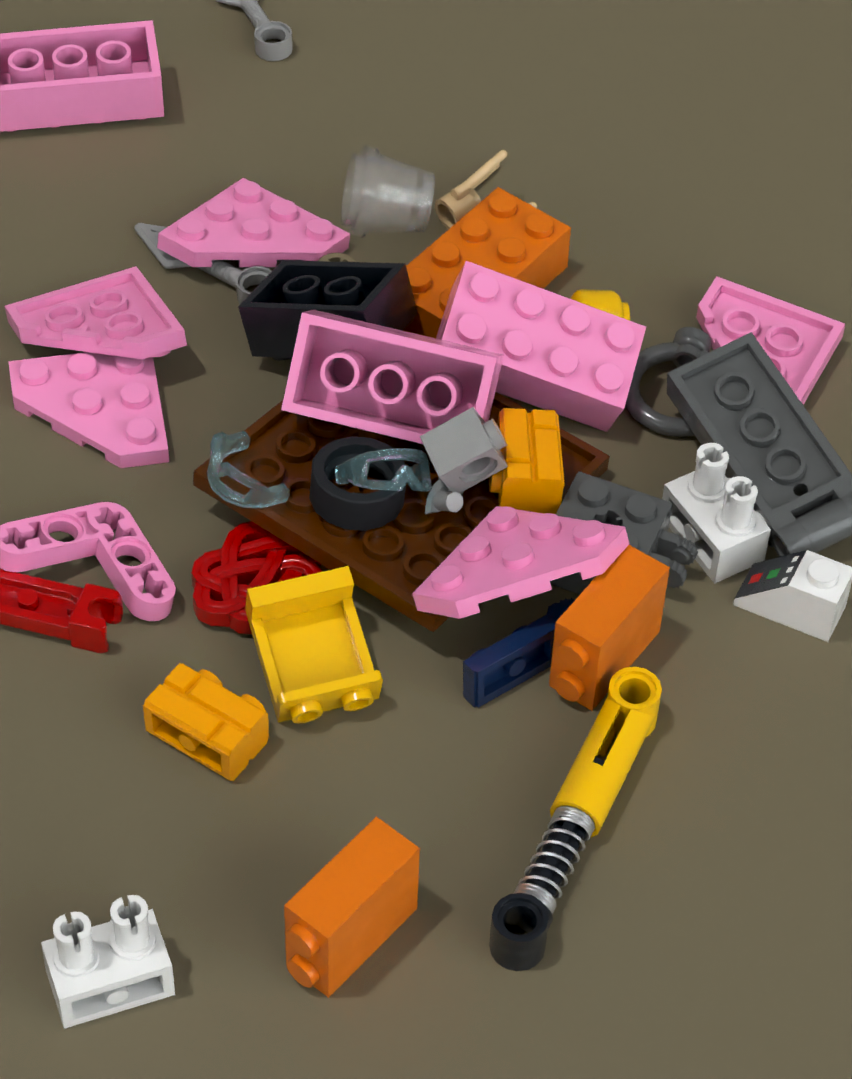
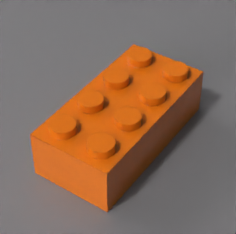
M497 187L406 265L418 314L403 331L432 338L437 337L451 288L466 261L544 289L568 267L571 227Z

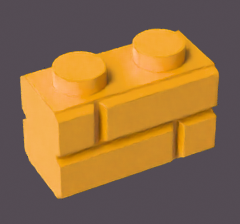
M503 408L499 411L497 425L507 443V446L500 449L508 467L489 477V492L498 493L499 507L508 506L518 510L556 514L561 505L565 484L559 416L555 410L533 409L531 413H527L526 409Z
M179 663L165 678L163 685L159 684L145 699L143 705L145 730L229 781H234L247 767L249 760L255 758L269 739L268 713L259 700L249 694L238 696L224 688L219 678L212 672L205 669L197 672L183 663Z

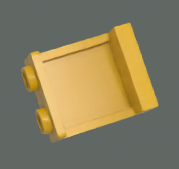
M349 566L247 589L245 611L278 723L292 720L293 723L297 724L307 723L319 718L325 711L341 707L345 711H356L368 707L375 699H379L383 679L380 670H374L352 599L354 582Z

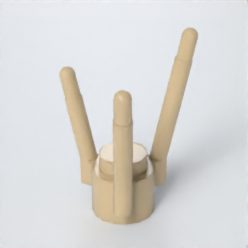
M506 150L499 151L467 180L436 200V214L447 229H450L481 202L479 195L474 189L499 168L500 162L507 157ZM535 202L528 203L537 208V204Z

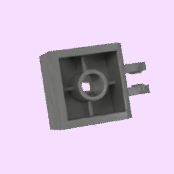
M580 471L576 474L556 513L557 516L586 521L596 520L605 524L624 526L629 545L670 567L668 587L679 588L683 586L688 575L685 565L693 564L698 554V548L691 540L668 532L672 502ZM578 572L552 580L550 584L581 594L596 576L582 580Z

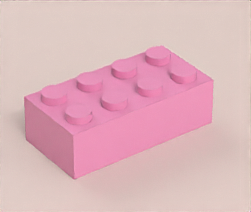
M153 20L0 34V132L164 117L162 76Z
M466 261L451 288L436 339L504 354L495 392L544 410H555L558 415L607 432L625 408L646 326Z
M317 310L302 312L281 410L423 444L420 438L421 435L472 407L475 408L485 422L489 421L504 354Z

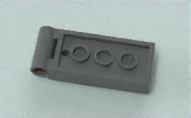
M752 332L667 373V395L701 445L717 443L724 448L723 453L727 451L729 454L725 476L727 478L744 476L752 481V486L756 485L758 495L754 504V510L762 515L771 529L768 544L771 548H775L779 557L805 550L818 553L852 536V474Z

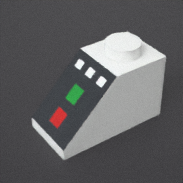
M809 550L754 563L735 596L733 605L828 642L847 604L852 583V567Z

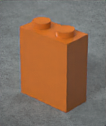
M628 545L603 574L596 576L555 622L549 686L555 689L564 699L577 702L593 711L608 693L612 676L617 671L630 667L660 632L670 567Z
M377 816L284 905L287 969L298 983L307 988L314 986L328 998L417 910L420 848Z

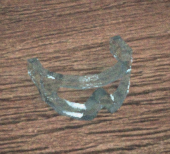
M221 431L213 435L210 444L211 458L207 470V479L211 489L226 502L243 508L260 509L284 503L288 500L290 490L284 483L267 488L259 481L236 469L230 463H222L223 459L229 454L246 450L249 447L250 436L246 431L231 435ZM228 475L251 489L246 495H243L229 488L220 481L219 477Z
M393 448L370 451L357 455L335 467L337 484L351 482L354 486L372 490L402 491L406 483H408L413 491H432L427 454L417 449ZM407 460L417 463L411 467L407 465L400 466L392 481L367 479L369 465L372 462Z

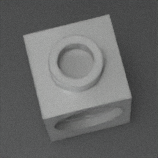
M474 407L420 436L439 478L452 492L461 493L508 467L500 449L507 446L502 432L493 418L485 422Z

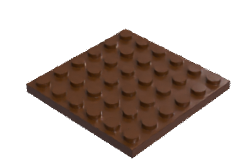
M495 392L489 420L493 418L497 424L499 411L503 408H526ZM283 400L194 470L193 486L330 570L349 566L353 582L356 586L431 632H434L449 617L417 611L412 593L478 526L488 513L496 506H499L498 493L489 492V478L462 493L463 506L458 512L440 511L425 515L427 496L433 485L439 480V476L423 444L281 410ZM560 428L565 483L562 495L563 501L578 471L599 478L607 471L610 456ZM353 436L378 440L388 444L397 451L407 466L404 506L396 519L383 527L360 531L335 526L318 515L311 504L309 496L312 460L323 446L334 440ZM350 473L330 480L338 488L350 493L366 494L386 487L378 479L366 474Z

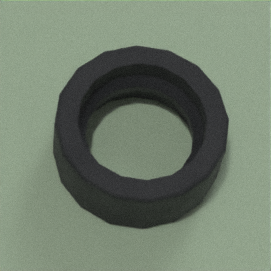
M353 436L334 440L323 446L312 460L309 499L315 512L328 523L335 526L360 531L383 527L396 519L404 506L407 466L397 451L388 444L378 440ZM350 473L366 474L378 479L386 487L366 494L350 493L338 488L330 480Z

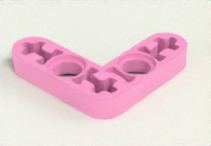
M99 502L0 525L1 569L9 572H24L95 555L113 586L120 593L124 604L134 616L146 621H160L171 613L176 591L174 582L134 518L125 507L112 502ZM61 531L72 535L74 540L70 542L57 541L49 534ZM124 555L137 558L142 564L138 566L124 565L117 560V557Z

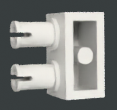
M706 443L697 450L695 471L664 484L662 499L672 502L669 528L674 534L680 535L681 538L686 537L687 540H691L698 548L695 560L715 584L751 568L754 563L765 561L771 529L762 515L754 510V504L758 495L756 485L752 486V481L744 476L727 478L725 472L729 462V454L727 451L723 453L724 448L717 443Z
M127 895L128 906L124 907L122 897L116 899L110 908L111 920L91 927V921L88 916L82 912H70L72 922L67 924L65 914H63L53 924L54 938L41 942L46 973L64 1029L175 995L173 967L153 909L148 910L146 901L139 895Z

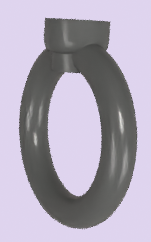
M683 327L676 332L673 342L657 344L639 352L625 404L626 409L636 421L646 428L663 435L675 437L694 435L684 418L666 416L650 408L640 394L639 384L643 374L656 364L673 361L677 367H680L709 353L712 341L707 333L698 328Z

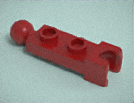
M0 569V624L71 640V645L75 648L96 653L108 652L109 642H107L106 623L118 624L122 621L123 617L122 598L117 590L86 583L84 588Z

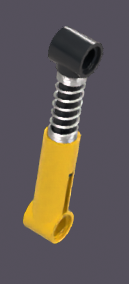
M626 667L617 671L610 679L608 696L550 808L551 820L548 824V830L544 832L542 842L536 848L537 853L530 860L531 865L524 871L525 877L520 879L519 885H517L513 894L501 898L494 906L489 947L494 960L505 969L513 971L529 970L536 966L543 958L546 948L547 931L553 921L552 914L557 906L555 899L562 896L560 887L568 884L566 875L573 874L574 868L572 864L580 860L578 852L586 848L584 842L598 835L645 738L656 727L662 687L656 675L645 668ZM617 736V738H616V740H615V742H614V744H613V746H612V748H611V750H610L608 756L606 757V755H607V753H608V751H609V749H610V747H611V745H612V743H613L615 737ZM510 930H524L528 934L517 935L511 933Z

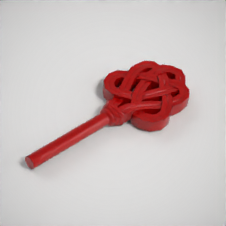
M254 522L240 523L228 533L221 549L205 552L194 561L191 574L192 586L194 588L193 608L197 619L210 626L229 627L241 634H252L245 611L247 589L323 572L318 566L321 564Z

